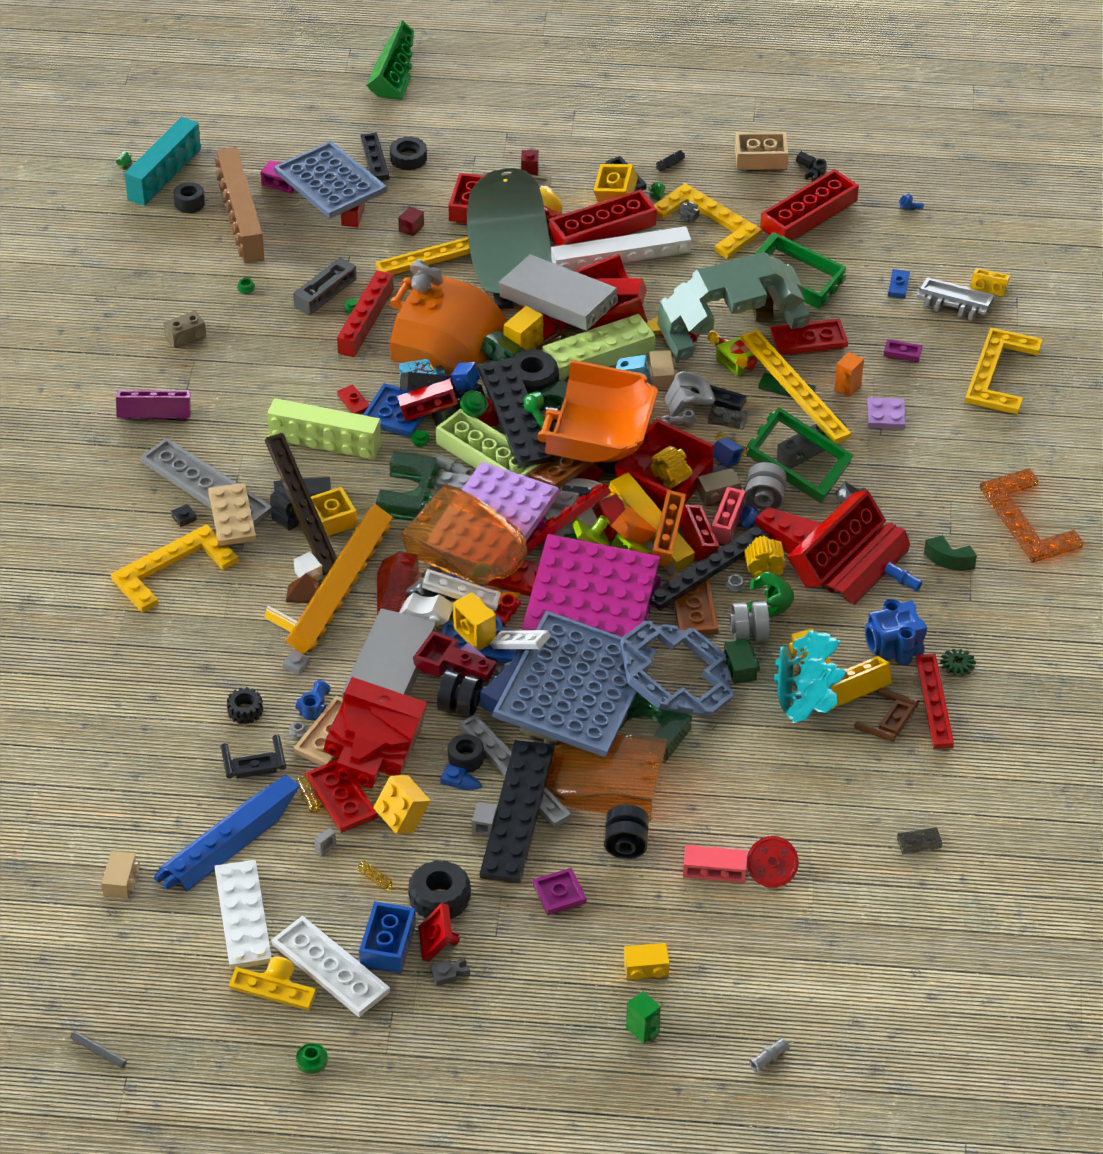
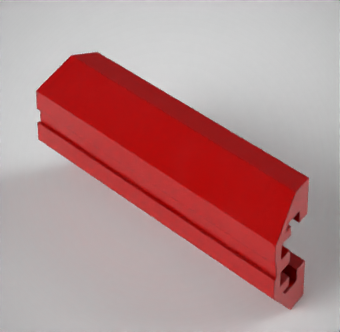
M892 522L881 526L822 584V587L831 593L834 591L837 593L841 592L843 596H846L844 598L846 601L855 605L885 575L884 569L887 564L891 562L895 565L908 552L910 541L905 529L897 527Z

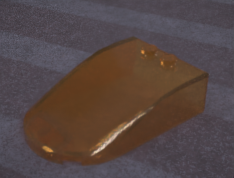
M445 484L401 534L407 555L474 583H489V580L497 578L502 580L510 576L523 564L527 555L526 540L518 527L485 502L449 484Z
M634 734L617 735L606 757L567 743L560 744L555 747L545 787L562 805L607 814L615 806L629 804L644 809L649 815V821H651L652 799L661 765L667 761L668 739Z

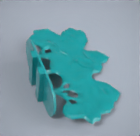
M816 630L808 631L806 636L794 641L792 647L798 654L793 660L786 646H781L780 657L776 659L775 666L778 669V674H775L774 681L777 685L779 703L786 716L792 719L793 723L806 720L814 709L817 712L827 713L837 705V693L833 692L829 687L840 682L847 671L837 669V665L834 663H825V659L832 655L840 644L838 639L831 637L826 632L818 634ZM808 652L804 659L798 661L803 653ZM795 664L801 667V673L797 677H793V665ZM792 681H794L795 685L798 687L797 690L793 693ZM796 696H802V698L796 699Z

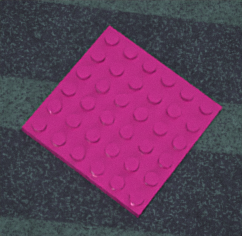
M547 534L521 631H536L545 612L549 611L620 637L625 636L645 621L660 556Z

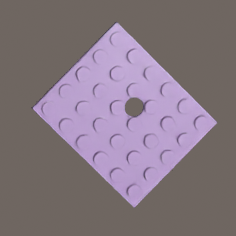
M481 462L422 543V546L425 550L439 555L446 554L451 559L472 567L483 562L493 567L492 574L501 577L561 492L558 487ZM481 510L490 511L488 517L476 518L477 513Z

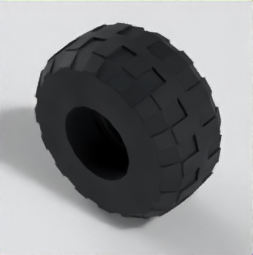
M530 349L522 350L511 357L516 364L528 394L539 392L544 398L556 389L559 383V368L556 360L549 353Z
M435 860L421 865V867L413 872L409 880L408 895L411 907L415 908L418 915L427 918L443 903L449 905L450 919L459 916L468 907L471 897V885L467 873L457 864L445 860ZM445 889L446 891L434 892L433 890Z

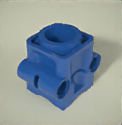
M887 599L883 604V610L868 614V623L865 624V637L870 651L876 657L879 656L886 661L895 659L900 665H909L914 656L924 654L925 646L923 641L927 634V626L917 615L913 600L900 603L896 599Z

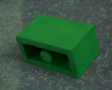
M644 991L627 1002L626 1029L643 1044L650 1039L656 1038L659 1034L661 1006Z

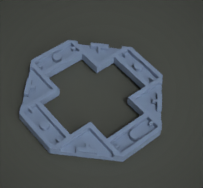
M644 621L623 636L620 641L628 684L657 709L711 717L731 701L734 696L733 689H730L729 682L731 679L729 670L725 665V653L696 629L688 628L686 631L678 629V626L667 624L656 626L653 625V622ZM656 638L670 650L683 643L710 665L703 671L701 676L714 687L699 699L695 698L683 687L671 695L644 672L651 666L652 661L640 650Z

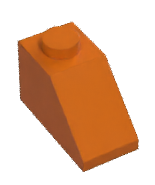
M630 506L611 525L625 539L645 545L657 532Z

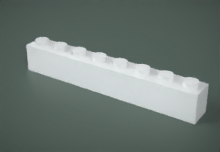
M686 226L555 246L551 247L552 263L576 271L616 254H620L622 263L691 253V237Z

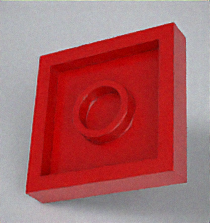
M441 903L418 926L421 955L424 961L430 962L447 944L456 946L460 941L459 933L452 932L449 905Z

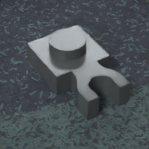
M466 958L459 959L453 964L451 960L431 964L430 971L436 986L457 981V976H469V967L461 968L467 966Z

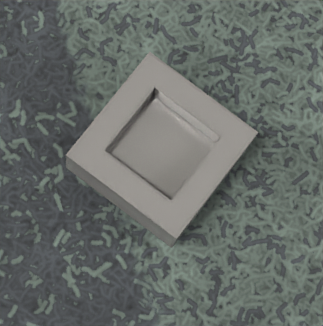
M292 650L282 663L283 669L300 675L310 662L309 656Z
M330 827L324 832L319 833L314 839L315 852L322 856L336 845L335 831Z

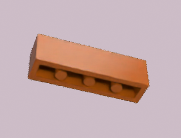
M667 490L652 555L660 556L659 566L669 567L686 494Z

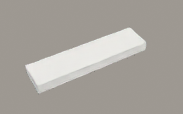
M427 569L422 584L424 589L455 599H460L473 592L493 611L497 609L501 592Z
M546 630L500 631L490 642V645L493 649H540L551 637V634Z

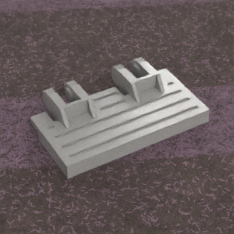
M927 277L917 294V298L925 299L927 296L924 308L928 309L932 304L935 305L934 311L939 312L943 305L958 308L961 305L958 317L962 318L967 313L969 314L968 320L973 321L976 314L985 315L994 301L995 295Z

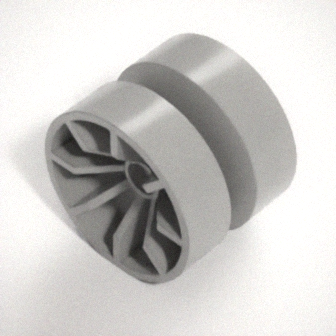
M762 462L753 465L749 469L745 489L746 504L752 505L758 512L764 511L767 507L776 510L781 508L784 502L787 481L786 472L774 463Z
M766 601L752 602L751 613L748 612L746 602L732 603L730 630L734 641L741 639L749 641L750 632H752L755 643L769 641V613Z

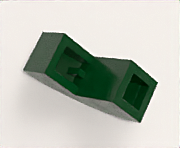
M943 535L925 541L924 554L935 564L951 570L964 571L975 569L977 555L970 545L952 550Z

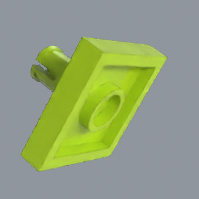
M600 515L593 526L578 518L571 522L579 540L611 546L606 534L602 533L610 523L603 515Z

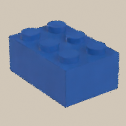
M374 901L359 949V959L363 966L402 973L416 926L415 908Z

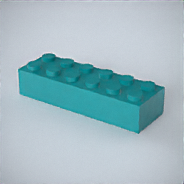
M181 116L124 173L128 200L145 206L199 153L201 144L198 122Z

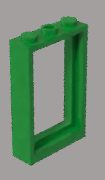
M775 232L768 237L755 253L765 252L770 257L775 250H778L832 276L820 293L803 285L802 295L805 299L803 302L817 309H820L823 304H827L830 295L836 293L838 286L843 284L847 277L845 274L846 266Z
M778 407L775 412L771 411L766 419L768 421L767 424L760 426L756 433L758 434L756 439L752 438L747 445L749 449L746 455L757 463L769 462L780 466L786 472L788 483L819 503H822L846 470L854 455ZM779 421L838 459L818 487L759 450Z

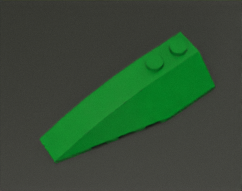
M403 20L399 23L381 52L366 85L378 97L402 99L411 79L409 70L412 66L410 58L412 57L411 47L413 46L414 30Z

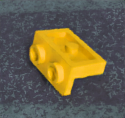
M976 268L973 272L970 289L1005 296L1010 275Z

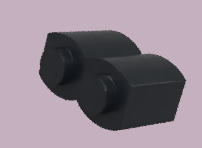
M281 487L278 488L270 496L271 518L290 531L297 527L300 522L286 490Z

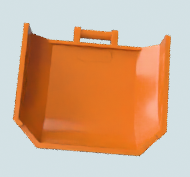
M442 276L443 282L441 285L431 284L432 287L426 293L415 291L411 286L412 280L404 278L398 293L390 301L391 307L400 310L395 318L390 338L391 360L405 363L427 359L432 367L442 365L445 375L451 376L458 363L475 362L478 370V365L484 364L488 358L486 354L480 351L485 337L496 331L502 333L504 324L507 322L504 314L493 299L483 290L470 283ZM407 290H412L406 301H401Z
M571 360L568 385L561 411L546 410L544 415L545 421L537 438L541 442H546V454L593 463L614 462L626 458L637 451L644 441L658 389L647 382V377L644 374ZM556 419L557 423L554 432H550L552 421Z

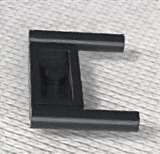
M274 735L272 737L274 753L270 752L231 759L228 744H221L226 777L231 779L236 776L239 779L276 773V769H286L280 736Z

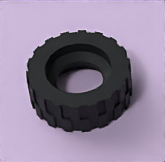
M412 136L394 140L390 145V161L392 165L401 170H415L422 167L427 161L426 144L423 140ZM405 151L416 152V154L410 156L402 155L400 153Z

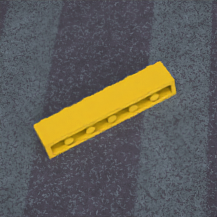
M628 472L610 481L609 489L612 493L609 494V497L617 494L619 499L623 501L625 509L630 506L658 531L662 512ZM678 531L670 559L675 565V572L692 564L695 554ZM657 532L650 539L653 544L655 543Z

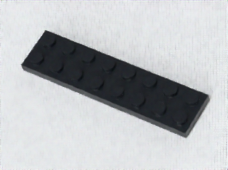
M513 358L479 364L478 372L517 467L523 468L554 461V455L545 453L546 442H541L537 438L539 431L542 429L533 413L528 412L524 408V398L528 393Z
M521 740L514 741L495 819L479 873L480 878L521 883L555 751L554 744Z

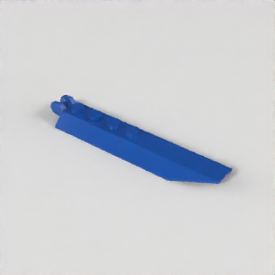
M284 775L248 799L159 867L154 880L158 883L165 880L163 887L166 890L171 889L177 883H181L185 891H189L215 870L216 865L225 863L278 822L300 785L289 776Z

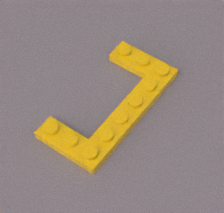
M686 183L654 204L657 209V217L662 220L678 210L683 203L687 204L690 201L697 204V209L700 210V213L733 232L714 247V251L726 259L762 234L761 228Z
M990 327L965 397V403L1018 415L1023 397L988 389L1003 348L1038 356L1043 339Z
M206 524L112 573L111 580L143 613L158 605V599L141 582L144 578L200 549H203L222 570L238 563L239 559L227 545L218 546L216 533Z

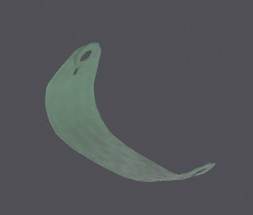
M505 168L487 173L476 183L470 192L467 210V231L473 266L481 286L488 291L500 293L499 282L530 254L552 263L551 247L542 195L535 179L526 171L517 168ZM504 172H512L508 175H502Z

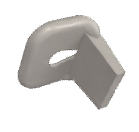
M681 371L675 375L674 381L664 400L671 416L674 417L679 414L686 403L693 402L706 406L713 405L715 396L704 377ZM685 387H693L699 391V394L687 390Z

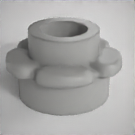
M731 575L726 582V587L732 592L743 590L745 587L743 578L740 575Z
M295 722L289 726V734L293 739L300 740L308 731V726L303 722Z

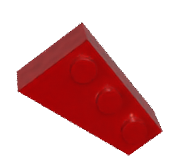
M767 507L756 517L755 523L756 526L769 534L770 540L781 541L783 551L788 554L821 524L820 522Z

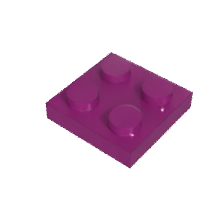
M572 868L532 879L533 887L547 916L587 904V898Z

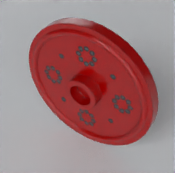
M767 836L759 839L752 845L747 855L749 874L758 884L767 888H778L788 884L795 877L798 870L799 858L797 851L789 841L782 837Z

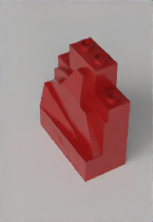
M620 254L575 271L593 279L629 278L624 269ZM640 297L611 307L587 331L639 314L647 323ZM551 317L553 325L557 324L559 330L573 326Z
M656 418L652 424H648L644 441L637 451L626 458L616 461V478L629 472L661 512L663 511L667 490L686 494L685 505L697 490L698 477L709 474L714 468L713 444ZM669 446L677 450L682 449L685 452L686 459L684 460L693 471L688 479L671 489L665 488L660 477H655L650 468L651 464H653L652 456Z
M351 677L344 692L342 705L326 737L323 750L324 753L339 758L334 776L372 789L380 772L389 776L401 775L422 729L427 702Z

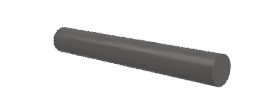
M72 1032L70 1036L72 1040L121 1068L126 1066L127 1061L78 1032Z

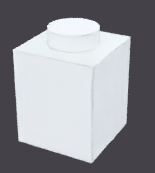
M311 552L293 559L294 572L299 578L307 573L317 581L323 579L322 565Z

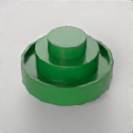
M468 391L460 400L461 409L468 416L479 417L487 409V400L480 392Z
M316 1043L301 1046L295 1056L297 1067L308 1074L322 1071L328 1062L326 1049Z

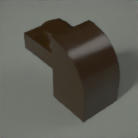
M767 293L765 306L753 309L755 321H773L774 301L769 293Z

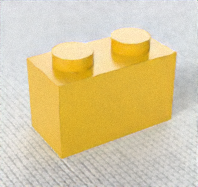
M666 943L624 946L626 979L639 980L642 978L669 976V957Z

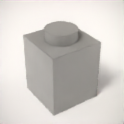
M477 802L472 818V834L490 836L497 805Z

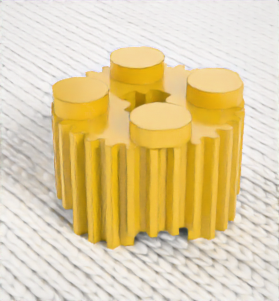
M669 446L652 456L653 464L650 466L651 471L655 477H660L665 488L671 489L688 479L693 473L690 466L684 460L686 459V454L682 449L677 450Z
M765 536L756 537L754 542L749 544V547L744 550L749 573L754 576V579L764 572H771L778 576L782 575L784 572L783 567H785L786 563L781 541L770 540Z

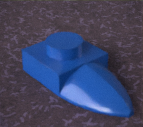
M745 505L739 519L741 524L747 529L755 525L759 512L752 505Z
M447 764L440 778V784L457 789L474 790L482 788V784L476 778L467 774L466 769Z

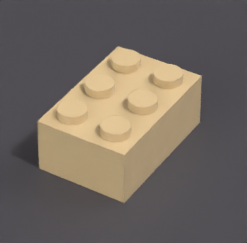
M736 132V169H787L788 146L786 132Z

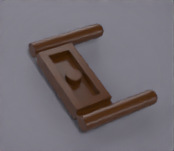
M879 688L877 694L894 700V704L879 724V728L861 722H856L854 728L894 742L914 713L915 708L918 707L919 701Z

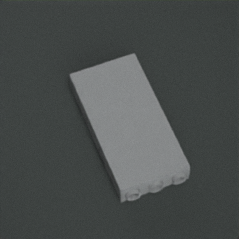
M531 254L499 282L500 297L523 306H528L533 310L586 331L618 302L616 287Z
M380 609L342 691V698L351 677L409 696L420 673V670L414 665L413 656L432 631L437 632L436 621Z

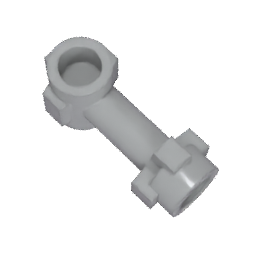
M688 409L683 412V416L670 417L668 414L661 416L660 420L670 425L683 423L684 427L690 428L694 425L696 416L692 410Z

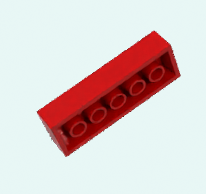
M833 169L761 213L760 228L768 235L775 232L793 241L857 202L859 185L836 169Z
M640 189L549 219V236L557 246L625 236L656 226L657 209Z
M868 490L852 493L787 558L805 588L820 586L886 522V519Z

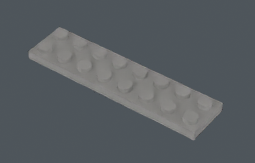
M167 437L140 456L141 463L209 508H211L208 488L237 484ZM247 490L253 524L255 526L271 513L272 507Z

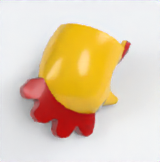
M548 186L540 187L546 219L563 215L561 213L562 204L556 193Z

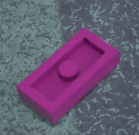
M887 339L883 356L919 362L923 345Z

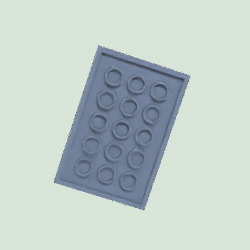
M332 141L274 166V172L329 219L387 192L385 184Z

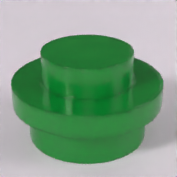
M242 278L239 280L237 289L241 293L248 294L254 291L255 284L250 278Z
M355 298L346 300L344 302L346 312L351 314L359 300Z
M422 430L415 431L411 435V441L416 447H424L429 441V434Z

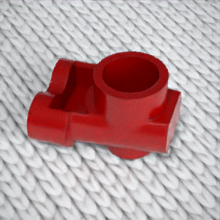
M513 594L503 595L500 599L501 603L497 606L496 611H494L500 618L502 626H505L511 620L510 617L516 613L521 605L520 600Z

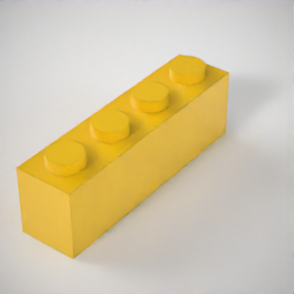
M877 656L845 670L847 673L843 679L829 688L837 693V705L835 707L850 703L856 698L866 696L868 693L884 688V686L892 683L889 662Z

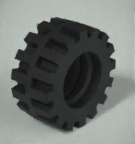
M246 687L244 690L239 688V691L235 689L233 694L230 693L229 698H227L229 717L234 722L237 720L238 724L242 722L248 724L249 721L253 723L254 719L258 720L259 716H262L263 711L260 693L258 691L255 692L253 688L249 690V687ZM241 704H251L247 708L238 707Z

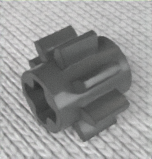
M690 201L687 204L683 203L678 211V214L681 215L680 219L686 223L695 222L700 214V210L697 209L698 205Z

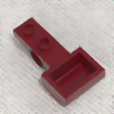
M435 631L430 633L413 656L414 665L418 670L435 677H440L446 667L449 666L454 668V671L461 672L463 678L469 674L488 680L497 668L496 661L459 649L457 639Z

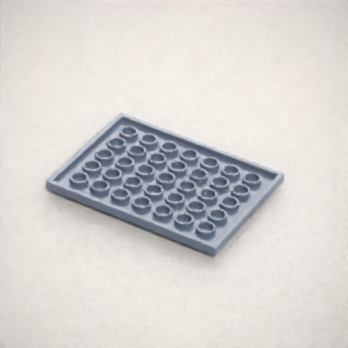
M546 611L536 630H546L551 634V637L540 649L525 650L493 711L492 717L606 757L637 694V691L627 682L620 644L623 637ZM646 646L640 652L652 661L656 654V649Z

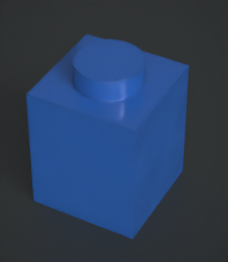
M475 362L458 363L451 374L456 390H472L480 379Z
M728 437L719 439L713 445V458L727 467L739 464L744 448Z

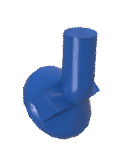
M908 193L900 198L899 207L906 211L909 208L923 209L924 203L912 202L913 197Z

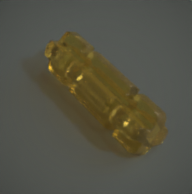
M367 861L359 863L358 871L363 875L366 874V877L376 885H380V888L388 891L392 887V880L384 877L385 875L375 867H370L371 864Z

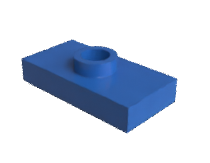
M892 270L888 291L889 297L906 298L910 271Z

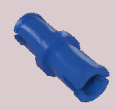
M891 562L884 569L885 574L890 575L898 583L905 584L916 592L922 586V580L917 579L909 574L908 570H902Z

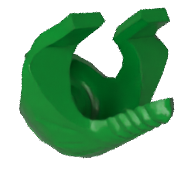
M764 572L751 580L750 589H760L767 585L764 593L767 598V605L771 606L768 607L769 618L784 612L791 606L794 600V592L791 586L780 576L771 572ZM758 601L748 602L747 607L749 612H751L752 602Z

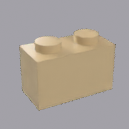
M671 350L649 351V370L652 386H655L657 389L670 388L677 374V369L674 370L676 367L675 357L671 356Z
M111 851L102 880L103 896L128 899L130 891H133L135 887L134 876L135 874L138 875L140 863L137 862L135 853Z

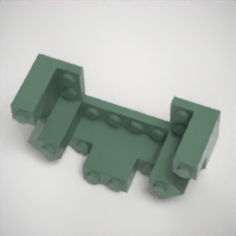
M762 252L696 270L692 274V279L688 282L683 281L673 290L674 294L669 298L665 297L660 301L657 322L675 360L679 361L693 357L694 344L686 328L689 332L696 335L713 330L715 318L707 302L718 301L723 298L731 314L743 313L750 309L765 306L767 293H769L778 311L783 313L791 330L807 326L810 314L803 303L805 300L802 295L803 285L794 268Z

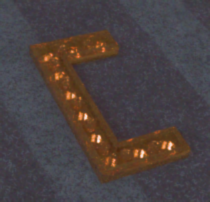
M1030 468L980 483V490L1032 563L1083 547L1084 542L1075 530L1041 540L1011 499L1009 494L1038 485L1039 480Z

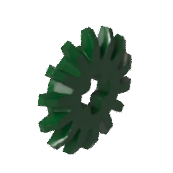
M952 649V652L945 651L946 654L941 656L943 659L940 660V663H945L942 668H947L946 672H953L955 676L957 673L964 676L965 671L968 674L971 673L969 668L973 670L975 668L972 664H976V661L971 660L974 659V656L968 655V651L962 654V649L958 653L955 649ZM955 659L962 660L961 664L954 663Z

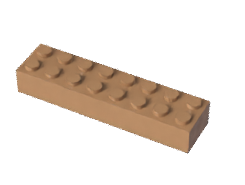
M233 147L217 150V157L214 158L216 168L218 167L216 177L217 181H219L220 191H223L222 198L223 202H226L225 208L226 212L229 213L228 219L231 224L232 234L235 235L234 239L236 246H238L239 257L243 258L244 263L265 260L263 234L238 149Z

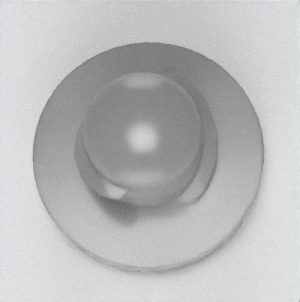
M419 259L411 264L410 270L414 274L411 286L415 291L426 293L432 287L431 284L436 286L442 284V271L438 268H431Z

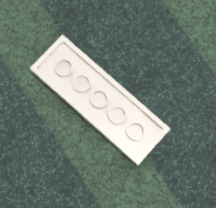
M256 860L216 865L215 874L230 970L236 967L245 968L269 964L272 957Z
M301 916L271 940L272 946L358 1017L362 1016L390 993L388 985L304 916Z

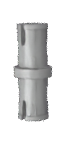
M438 453L433 460L435 465L446 469V472L470 475L471 470L458 464L455 459L451 460Z
M780 1038L770 1047L766 1046L763 1048L762 1053L749 1061L751 1069L754 1072H759L767 1064H773L778 1056L789 1050L788 1042L784 1038Z

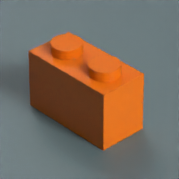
M848 352L837 363L835 391L850 397L861 387L863 358Z

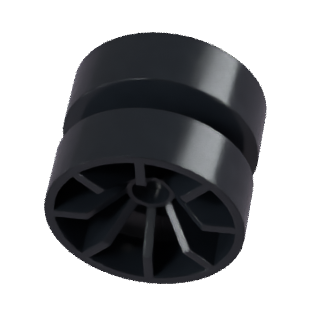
M447 670L439 686L437 709L453 713L456 708L457 714L468 718L473 716L480 703L481 697H479V693L482 689V678L468 674L463 679L461 672Z
M623 804L611 808L606 815L605 850L617 858L634 859L640 857L647 850L649 815L644 809L635 805Z

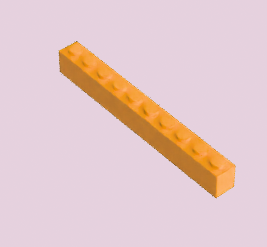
M376 504L366 512L286 638L285 642L300 653L305 654L308 650L312 651L318 644L317 637L320 638L327 629L324 626L326 623L329 624L335 616L333 614L334 610L337 611L343 604V601H341L342 597L345 598L351 591L349 586L351 584L354 585L358 580L359 575L357 573L363 571L367 565L366 559L369 560L375 552L374 546L377 547L383 540L382 533L385 534L391 527L389 522L392 516Z

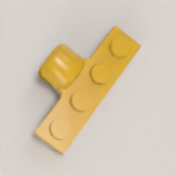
M279 956L271 958L264 973L236 967L228 985L231 990L310 1011L317 993L315 988L291 982L290 979L294 971L293 963Z

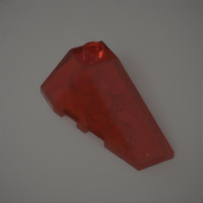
M399 551L382 560L377 572V616L380 609L400 612L404 601L408 597L406 590L413 585L419 572L418 554Z

